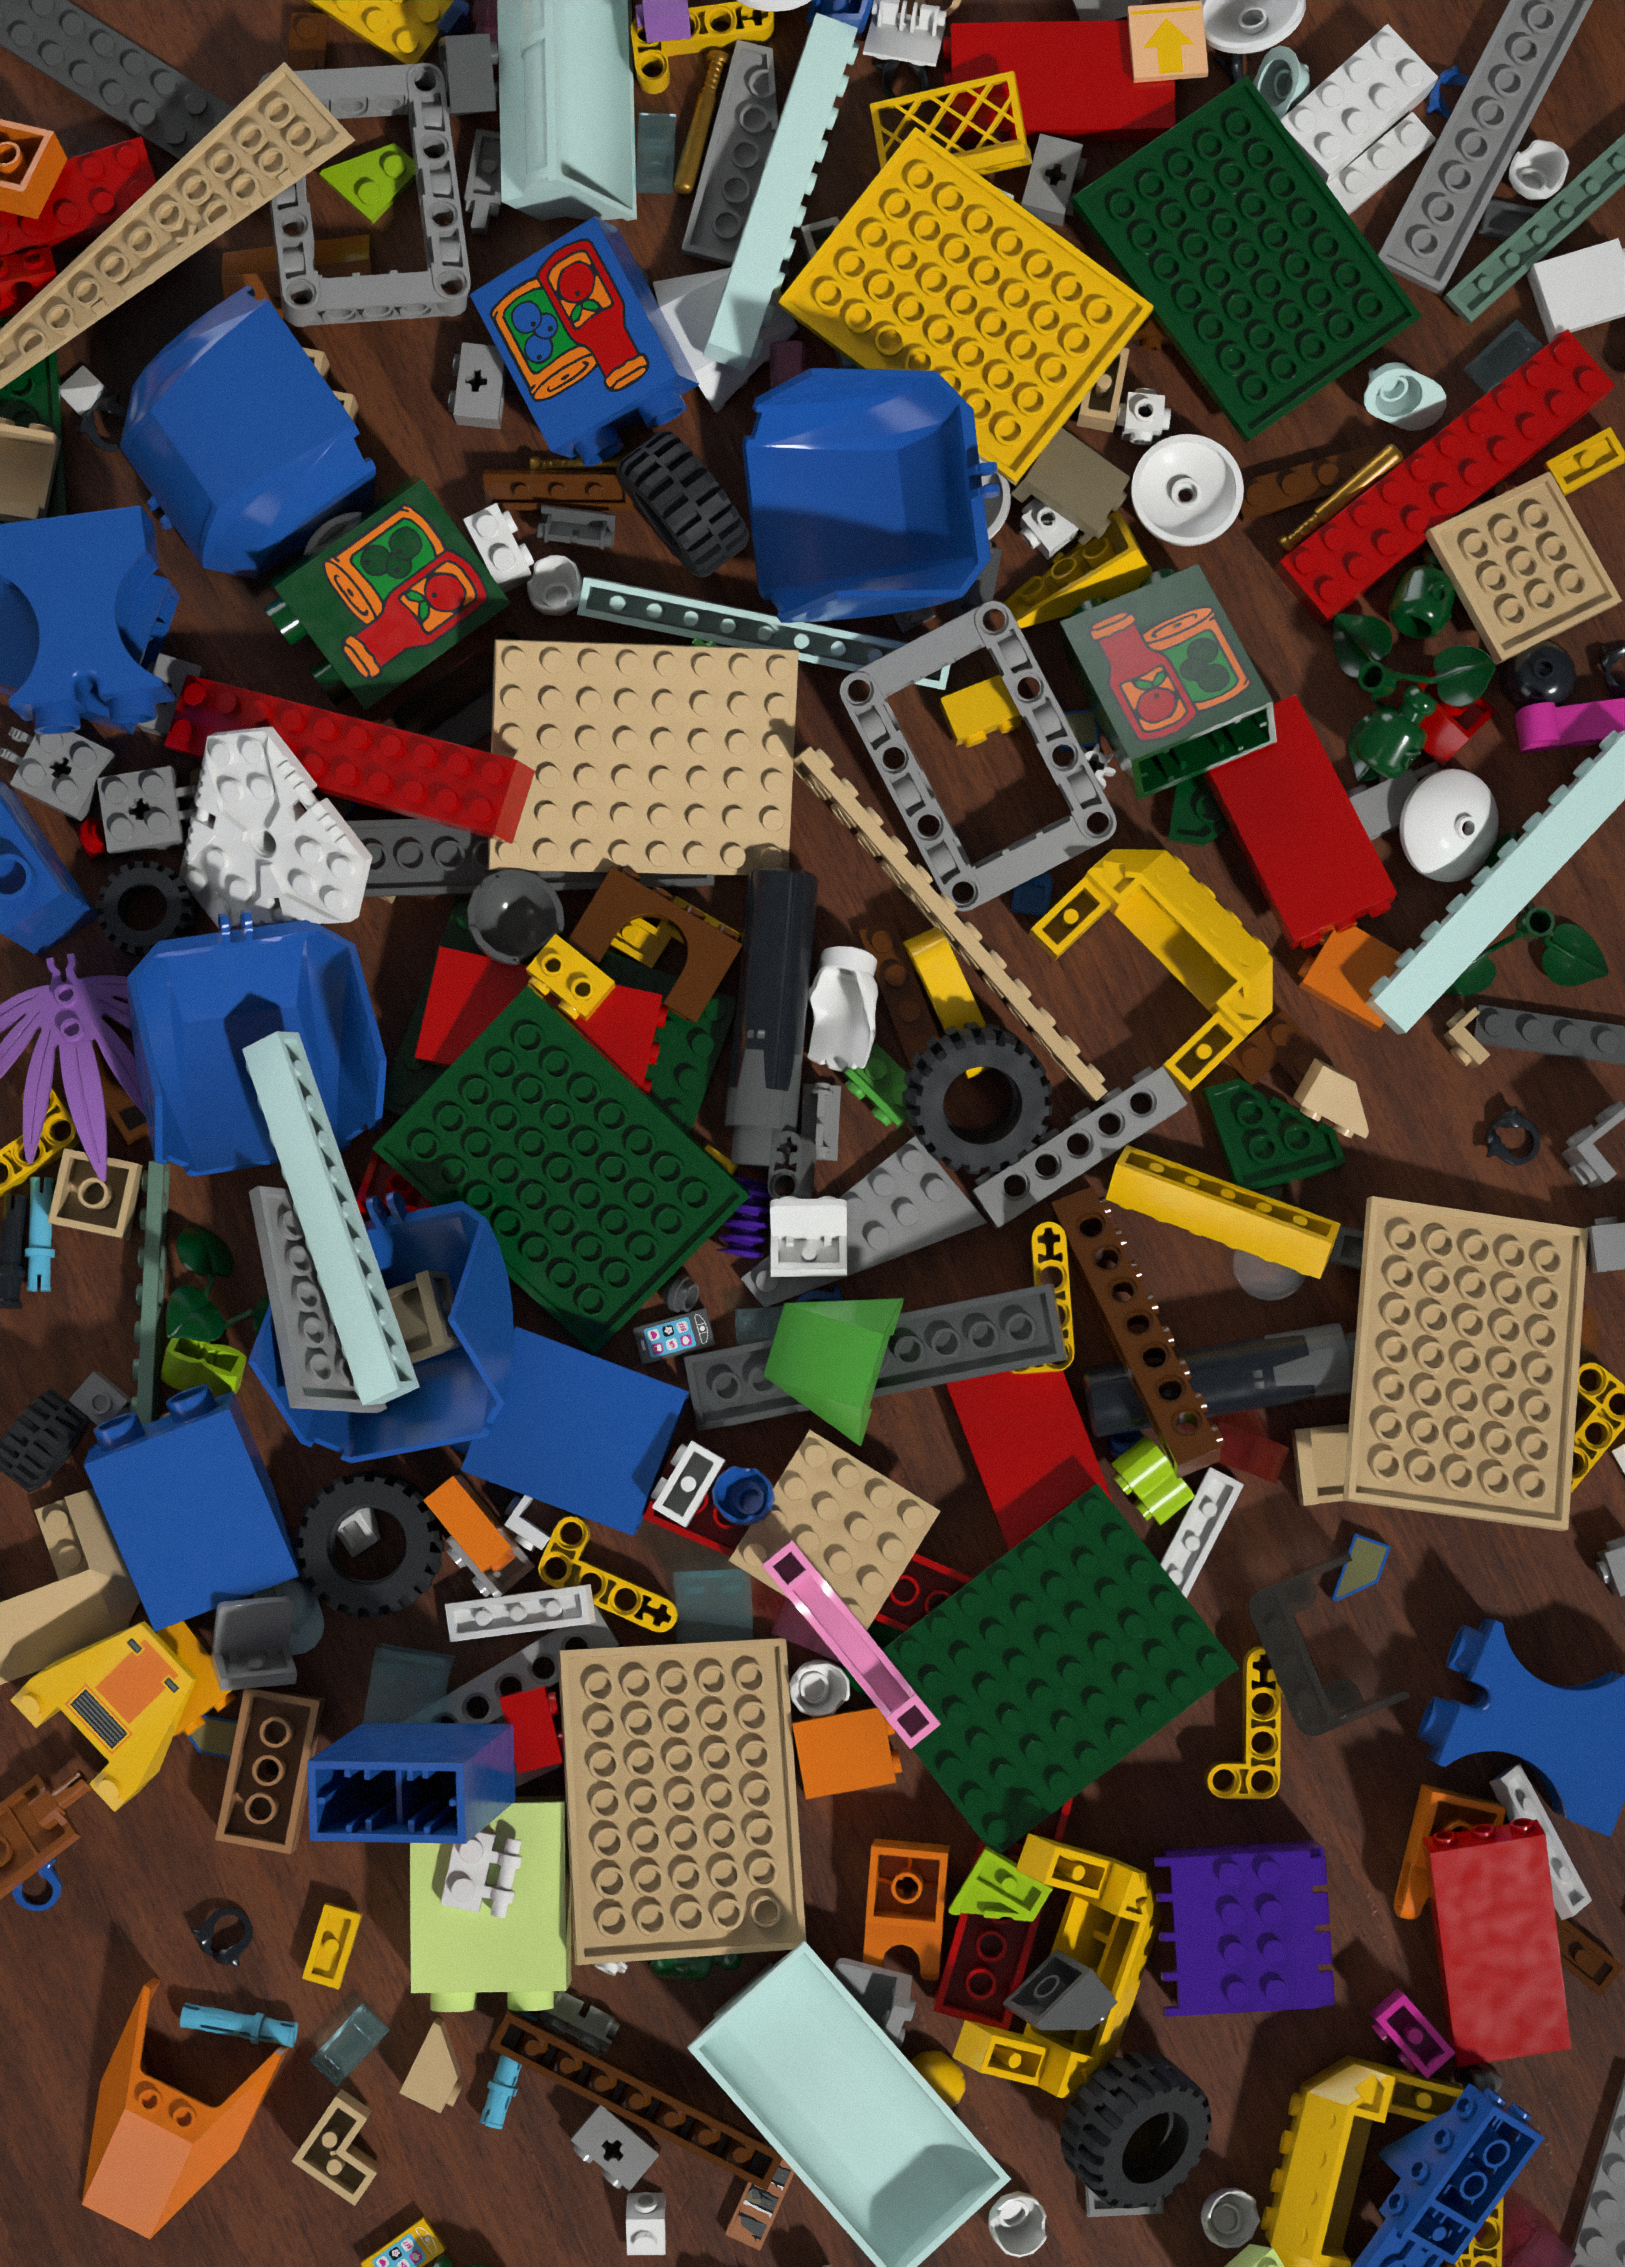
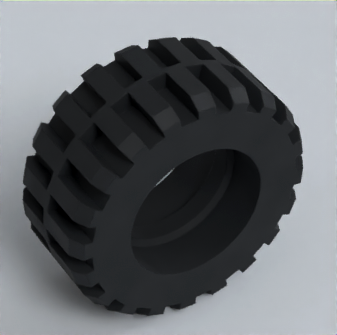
M671 431L657 432L619 462L616 471L621 484L625 487V491L633 500L634 505L661 541L670 549L671 553L694 576L708 577L747 546L750 534L743 519L739 516V512L700 459Z
M976 1022L965 1023V1029L957 1030L955 1026L944 1029L946 1036L937 1040L935 1036H932L925 1043L928 1049L923 1054L917 1051L911 1060L915 1065L913 1070H906L904 1083L907 1089L902 1092V1102L907 1111L905 1116L908 1124L927 1152L936 1161L942 1160L948 1168L957 1171L960 1167H963L967 1173L979 1174L980 1168L985 1167L989 1173L1000 1171L999 1164L1008 1161L1010 1166H1013L1021 1161L1017 1155L1024 1149L1031 1153L1037 1146L1033 1140L1037 1134L1044 1136L1048 1125L1044 1119L1045 1116L1052 1115L1053 1103L1049 1100L1052 1088L1051 1082L1045 1075L1046 1070L1028 1045L1023 1043L1017 1035L1009 1030L1004 1032L998 1025L989 1023L985 1027H980ZM972 1068H997L1007 1077L1011 1086L1010 1099L1003 1113L992 1123L980 1128L966 1129L952 1124L945 1115L943 1101L946 1091L953 1080Z
M367 1471L337 1478L327 1487H322L314 1495V1500L306 1505L301 1514L303 1515L301 1524L297 1525L295 1537H298V1547L295 1548V1557L300 1561L302 1569L299 1571L303 1581L307 1580L312 1588L310 1591L317 1599L321 1598L328 1603L327 1606L329 1608L345 1612L347 1616L374 1618L406 1608L416 1602L423 1593L427 1592L433 1584L432 1581L435 1575L439 1573L442 1563L440 1561L442 1552H445V1540L442 1539L443 1525L423 1501L426 1497L419 1487L394 1474ZM364 1508H376L391 1514L401 1525L406 1540L404 1557L399 1566L391 1574L378 1580H363L354 1577L342 1567L335 1552V1537L339 1526L350 1514Z
M1156 2052L1125 2053L1122 2059L1115 2057L1107 2061L1106 2067L1103 2069L1097 2068L1090 2074L1092 2078L1085 2085L1083 2083L1076 2091L1077 2097L1074 2102L1070 2101L1067 2106V2119L1062 2120L1061 2135L1063 2137L1060 2138L1061 2153L1064 2155V2162L1067 2167L1103 2202H1106L1109 2206L1124 2209L1139 2208L1140 2204L1148 2206L1156 2203V2198L1168 2196L1173 2192L1175 2185L1178 2183L1182 2184L1189 2177L1187 2173L1192 2166L1196 2167L1199 2163L1201 2150L1207 2147L1209 2141L1207 2131L1211 2130L1212 2122L1209 2101L1205 2097L1204 2091L1172 2061L1163 2055H1158Z

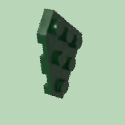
M1203 773L1176 784L1167 842L1205 847L1230 829Z
M1236 1079L1204 1088L1201 1092L1233 1184L1259 1192L1340 1169L1346 1165L1338 1138L1332 1127L1321 1121L1317 1123L1300 1114L1298 1109L1287 1103L1256 1091L1252 1088L1253 1085L1241 1079Z

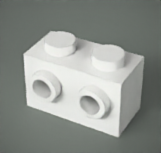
M497 503L463 519L483 563L504 593L531 580L532 574L529 566L534 564V561L525 543L518 546L512 533L518 531L508 510L501 513Z
M691 1441L688 1447L681 1444L670 1464L675 1466L673 1473L668 1480L662 1477L650 1496L656 1500L652 1508L680 1525L687 1527L726 1460L694 1441Z

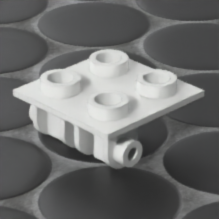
M874 0L872 6L873 15L863 55L874 56L882 60L893 59L910 62L917 66L928 65L936 67L946 27L947 11L940 10V6L922 4L920 16H917L918 3L914 2L912 15L906 14L908 1H903L901 13H898L900 0Z

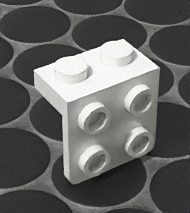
M785 1196L780 1199L771 1200V1277H847V1201L832 1196H823L818 1199H799L793 1196Z

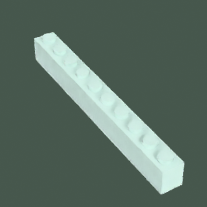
M816 12L702 354L703 357L745 371L750 359L754 361L758 359L764 340L757 337L761 326L768 327L775 307L768 303L772 293L779 294L785 277V273L779 271L782 260L789 262L796 240L790 238L793 227L800 229L807 207L801 205L804 194L811 195L818 174L811 171L815 161L822 162L828 145V141L822 139L825 128L832 130L839 109L833 107L836 96L843 97L849 81V76L843 73L846 64L853 66L860 44L854 42L858 30L854 26Z
M584 577L577 615L694 639L698 637L700 640H711L713 643L733 647L799 650L798 660L850 671H856L909 643L813 622L781 623L776 617L777 615L594 577ZM951 664L913 684L945 690Z
M1613 730L1599 744L1602 751L1594 760L1588 757L1575 769L1573 774L1577 778L1568 787L1564 784L1561 785L1548 798L1551 805L1543 814L1538 811L1522 826L1526 832L1516 842L1513 838L1509 840L1497 853L1500 860L1491 869L1485 866L1472 879L1471 882L1475 885L1466 896L1460 893L1446 907L1449 914L1439 924L1436 920L1432 922L1420 935L1424 941L1414 951L1408 948L1395 961L1394 964L1398 967L1389 978L1383 975L1369 989L1372 996L1365 1004L1396 1034L1408 1032L1625 800V730L1619 733Z
M276 1031L242 1049L246 1060V1070L252 1078L258 1095V1105L264 1113L270 1131V1141L276 1149L282 1167L283 1179L288 1184L294 1202L293 1209L300 1220L306 1238V1248L312 1255L318 1273L317 1280L324 1291L330 1309V1319L336 1326L342 1344V1354L348 1362L354 1380V1390L360 1398L362 1406L384 1404L420 1386L299 1032Z

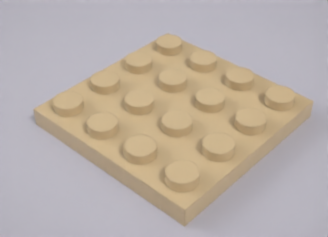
M1550 471L1451 518L1425 533L1428 543L1444 572L1450 578L1454 590L1496 665L1616 606L1622 601Z
M809 1430L773 1488L775 1501L771 1513L764 1520L759 1521V1523L750 1525L729 1561L787 1597L763 1568L762 1564L793 1540L867 1631L939 1515L940 1510Z

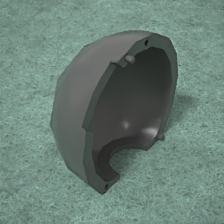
M502 870L487 876L474 889L467 908L468 930L476 946L491 960L509 966L518 965L538 952L549 942L555 933L559 935L564 928L563 906L555 890L540 876L524 870Z

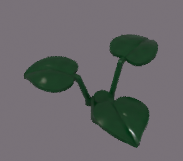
M1341 613L1335 615L1333 644L1338 664L1346 674L1357 678L1359 685L1364 690L1372 693L1371 701L1375 702L1378 708L1384 705L1382 697L1389 696L1395 691L1398 681L1427 684L1438 683V695L1443 702L1453 707H1465L1474 703L1483 695L1495 672V661L1483 650L1468 645H1454L1442 650L1434 659V669L1437 674L1435 677L1395 672L1392 668L1378 662L1385 659L1392 648V634L1384 621L1369 615ZM1358 722L1349 736V756L1354 766L1357 780L1360 782H1370L1379 779L1382 775L1367 766L1354 753V740L1360 732L1358 730L1360 722Z
M1517 830L1508 832L1494 844L1484 862L1483 868L1488 866L1491 869L1500 860L1497 853L1509 840L1513 838L1516 842L1521 835ZM1530 902L1524 907L1525 912L1521 913L1516 920V932L1484 949L1444 993L1453 996H1470L1488 988L1496 976V967L1487 956L1519 938L1534 941L1543 937L1542 942L1548 948L1541 955V966L1546 977L1556 985L1562 987L1578 986L1607 976L1608 968L1600 948L1584 929L1574 924H1560L1554 928L1555 919L1552 912L1545 907H1535L1534 903Z
M185 1225L176 1241L177 1255L181 1263L188 1270L200 1276L207 1275L208 1281L203 1292L196 1287L185 1285L178 1287L172 1293L166 1312L167 1338H186L202 1342L215 1341L221 1337L226 1328L247 1318H255L253 1329L258 1334L270 1304L269 1296L263 1297L258 1301L257 1310L249 1309L224 1321L220 1310L212 1301H207V1298L215 1284L216 1276L228 1277L232 1273L234 1267L232 1253L226 1243L213 1232L199 1226Z

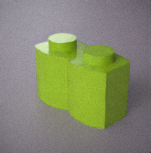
M172 1338L165 1351L160 1379L167 1385L182 1391L208 1384L214 1398L234 1391L236 1395L241 1386L247 1357L230 1346L186 1338Z
M1147 1435L1111 1463L1118 1473L1113 1477V1480L1127 1496L1133 1492L1137 1500L1132 1504L1146 1521L1153 1517L1161 1525L1195 1497L1181 1477L1177 1479L1166 1456Z

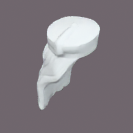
M846 946L826 948L821 953L818 964L819 971L809 989L808 1000L813 1010L814 1025L807 1057L819 1065L826 1064L827 1068L845 1072L849 1067L852 1070L857 1067L863 1069L866 1066L876 1037L875 1011L878 987L873 977L877 960L869 952Z

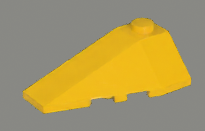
M1119 510L1107 516L1111 523L1099 539L1093 536L1085 545L1078 543L1066 555L1059 552L1051 559L1054 564L1052 568L1042 577H1031L1003 602L1012 611L1020 629L1070 615L1077 606L1089 599L1101 597L1110 601L1137 590L1141 582L1154 573Z

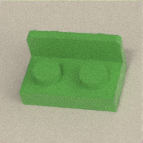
M876 1043L872 1046L866 1066L863 1069L857 1067L852 1070L849 1067L844 1072V1076L848 1079L844 1085L858 1100L865 1096L875 1106L871 1113L885 1127L892 1123L898 1128L907 1119L905 1116L907 1111L902 1102V1092L907 1089L904 1083L906 1072Z

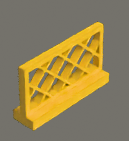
M1014 71L870 104L881 170L889 161L888 153L896 141L900 144L904 142L899 137L911 119L926 129L924 133L930 137L933 133L946 142L947 145L944 149L948 152H951L953 148L958 150L959 153L952 155L980 176L1033 164L1031 151L1027 145ZM1008 82L1010 96L1001 109L985 99L994 85ZM984 88L980 95L973 91L976 89ZM968 92L976 97L977 100L967 115L963 117L950 108V105L957 94ZM948 96L944 103L937 99ZM928 100H932L941 106L930 125L914 116L920 104ZM982 103L998 112L986 132L971 122ZM912 104L908 111L902 108V106ZM1011 106L1013 111V117L1007 114V111ZM896 108L904 113L905 116L895 132L891 133L883 127L880 111ZM946 111L962 121L950 140L935 130ZM1003 117L1015 124L1017 140L1001 143L992 136ZM969 125L982 134L983 137L975 149L965 151L956 145V142ZM884 133L891 137L887 144L885 142ZM988 140L995 143L994 145L984 147Z

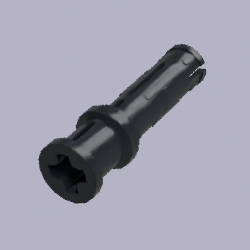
M4 1194L0 1239V1308L23 1309V1303L20 1302L21 1280L26 1277V1271H24V1267H21L28 1196Z

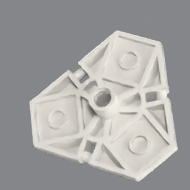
M273 726L216 732L207 736L202 761L203 768L200 770V780L197 785L198 792H196L194 800L197 811L191 814V826L188 829L186 849L183 853L179 877L185 882L192 895L215 925L218 927V914L227 913L231 923L230 931L242 929L240 915L241 911L250 910L253 927L308 920L317 924L351 922L358 918L373 856L330 800L325 798L319 801L312 790L318 785ZM300 802H301V803L303 804V806L306 808L307 812H306V811L302 808V806L299 804Z

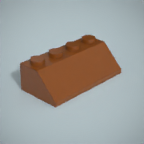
M370 234L314 241L315 271H318V275H322V278L350 277L352 273L360 272V276L375 275ZM275 246L224 252L222 262L224 300L249 285L254 289L256 295L253 297L256 300L260 301L263 298H267L280 317L286 320L282 312ZM305 298L293 300L294 303L299 305L309 303Z

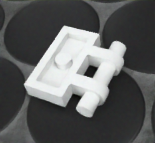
M480 1831L466 1844H453L441 1905L479 1913L482 1899L488 1898L493 1900L490 1915L506 1918L508 1904L513 1903L515 1891L512 1890L515 1871L520 1869L522 1856L519 1855L522 1840L507 1837L504 1852L493 1849L496 1834ZM490 1863L501 1866L497 1886L486 1884Z

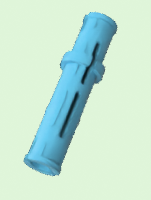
M30 1177L29 1248L25 1249V1257L29 1258L26 1291L37 1292V1277L41 1276V1292H50L51 1258H55V1249H51L52 1224L47 1222L53 1200L54 1178L44 1177V1191L40 1193V1177Z
M187 2002L184 2004L180 2017V2027L242 2037L250 2039L252 2044L266 2042L293 2048L298 2033L297 2022L267 2018L264 2013L259 2012L256 2015L242 2014Z
M516 2011L535 2022L538 2019V2016L532 2015V2013ZM502 2054L500 2055L493 2080L489 2079L487 2088L490 2090L479 2119L481 2124L495 2129L503 2128L512 2096L515 2097L518 2088L515 2086L522 2067L518 2062Z

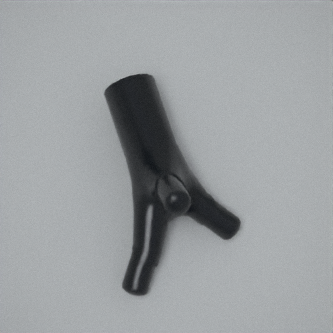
M1231 53V60L1215 55L1213 61L1222 66L1226 71L1231 86L1244 78V54Z

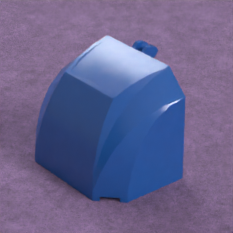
M247 285L209 310L182 331L144 368L132 387L120 449L153 495L147 501L148 508L154 512L161 509L164 511L165 514L159 520L160 525L166 530L175 527L202 568L256 579L305 549L314 532L329 519L344 513L363 512L374 504L376 467L371 458L363 459L354 440V437L360 434L355 423L274 306L267 298H263L260 301L256 300L253 297L256 295L254 289Z
M810 368L755 398L753 410L758 412L752 434L744 436L742 452L756 574L760 596L763 600L772 601L778 609L776 617L781 623L830 621L887 615L943 604L965 595L991 560L984 499L1000 495V487L996 484L982 486L981 476L992 475L998 472L996 462L980 464L973 408L937 371Z
M250 910L241 911L240 915L242 929L230 931V918L227 913L218 914V933L162 940L153 946L128 975L127 988L135 1059L155 1162L164 1165L169 1161L184 1167L185 1174L192 1177L280 1163L276 1149L270 1141V1131L264 1113L259 1108L258 1095L252 1078L246 1070V1060L242 1051L243 1048L276 1031L299 1032L340 1153H344L351 1148L350 1140L367 1128L375 1131L382 1126L387 1059L355 943L308 920L253 927Z
M396 1191L386 1194L387 1206L392 1215L387 1217L386 1206L381 1201V1198L378 1196L366 1198V1207L371 1220L365 1221L364 1225L386 1290L416 1280L415 1274L426 1270L448 1272L455 1298L448 1322L462 1344L461 1347L413 1363L412 1366L420 1387L386 1402L387 1409L380 1413L290 1408L271 1305L269 1304L248 1363L301 1444L312 1447L313 1443H317L342 1453L341 1460L355 1463L486 1438L492 1424L506 1402L509 1389L514 1345L513 1306L507 1270L499 1243L491 1226L484 1216L462 1201L407 1212L404 1198L401 1197V1193Z

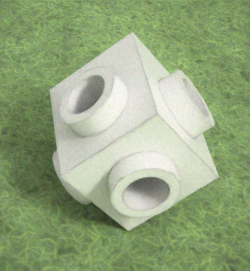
M1138 388L1135 392H1128L1125 403H1119L1116 425L1123 426L1121 440H1129L1136 445H1151L1152 443L1159 442L1162 430L1168 431L1170 425L1171 408L1164 407L1165 395H1157L1156 390L1149 388ZM1139 412L1151 413L1152 415L1149 417H1143L1139 414Z
M1035 498L1023 508L1022 513L1024 515L1021 517L1020 522L1022 530L1019 533L1031 549L1037 547L1047 560L1077 537L1079 528L1039 499Z

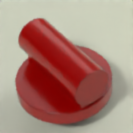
M91 818L77 825L75 830L90 862L102 858L103 854L107 852L103 822Z

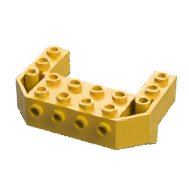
M1112 849L1090 868L1085 877L1031 928L1029 936L1056 961L1109 910L1213 1015L1163 1064L1172 1081L1187 1095L1272 1012L1273 958L1268 954L1269 950L1266 945L1256 936H1251L1242 927L1243 924L1231 910H1225L1215 900V894L1204 883H1198L1188 873L1190 871L1189 868L1177 856H1172L1167 850Z
M1028 1833L1016 1871L1043 1884L1071 1891L1050 1955L1057 1949L1092 1969L1117 2000V2004L1109 2011L1106 2019L1095 2025L1091 2030H1039L1027 2022L1024 2033L1020 2034L965 2020L952 2057L980 2073L1038 2086L1056 2097L1065 2098L1075 2094L1082 2083L1085 2085L1092 2078L1090 2074L1097 2068L1103 2069L1107 2066V2061L1115 2058L1162 1916L1146 1872L1113 1857Z
M1349 2055L1301 2083L1299 2093L1293 2092L1289 2104L1288 2115L1293 2116L1290 2131L1284 2130L1280 2141L1279 2153L1284 2154L1281 2169L1275 2168L1271 2178L1270 2191L1275 2192L1272 2206L1265 2207L1261 2220V2229L1266 2230L1265 2236L1285 2267L1353 2266L1357 2259L1348 2257L1342 2247L1373 2120L1385 2123L1387 2112L1429 2122L1453 2107L1456 2100L1465 2090L1460 2084L1434 2077L1426 2079L1422 2074L1415 2072L1412 2074L1407 2070Z

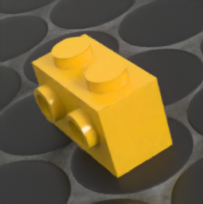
M1001 674L940 698L939 706L956 746L965 743L966 747H972L987 740L986 734L1000 729L1001 734L1022 725L1020 720H1023V717L1014 703Z
M556 933L526 968L527 974L531 976L528 983L544 996L550 992L561 1001L558 1007L573 1020L580 1016L587 1021L615 987L614 980Z

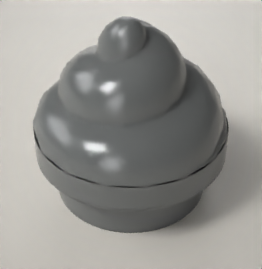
M678 1275L675 1278L668 1279L659 1288V1291L670 1310L677 1313L681 1311L689 1312L698 1300L699 1285L694 1283L689 1276Z
M1481 2063L1472 2065L1470 2069L1463 2072L1462 2086L1465 2089L1470 2083L1483 2092L1487 2087H1490L1498 2093L1504 2079L1494 2069Z

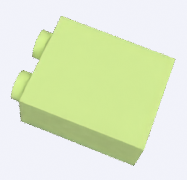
M515 1796V1802L481 1830L496 1834L493 1849L504 1852L507 1837L522 1840L519 1855L522 1856L520 1869L515 1871L512 1885L515 1895L513 1903L508 1904L506 1918L490 1915L493 1900L488 1898L482 1899L479 1913L441 1905L453 1844L410 1843L411 1993H430V2010L436 2012L477 2009V1992H507V2009L541 2011L554 2008V1991H567L572 1981L571 1884L566 1796ZM490 1863L486 1884L497 1886L500 1865Z

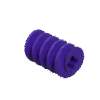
M735 1177L751 1192V1195L732 1214L734 1218L727 1219L722 1224L731 1233L719 1235L718 1240L727 1245V1248L716 1249V1251L749 1259L763 1257L764 1253L754 1246L755 1244L766 1243L767 1241L766 1237L758 1233V1229L770 1227V1223L761 1218V1215L770 1213V1206L764 1202L767 1199L773 1198H771L768 1192V1184Z

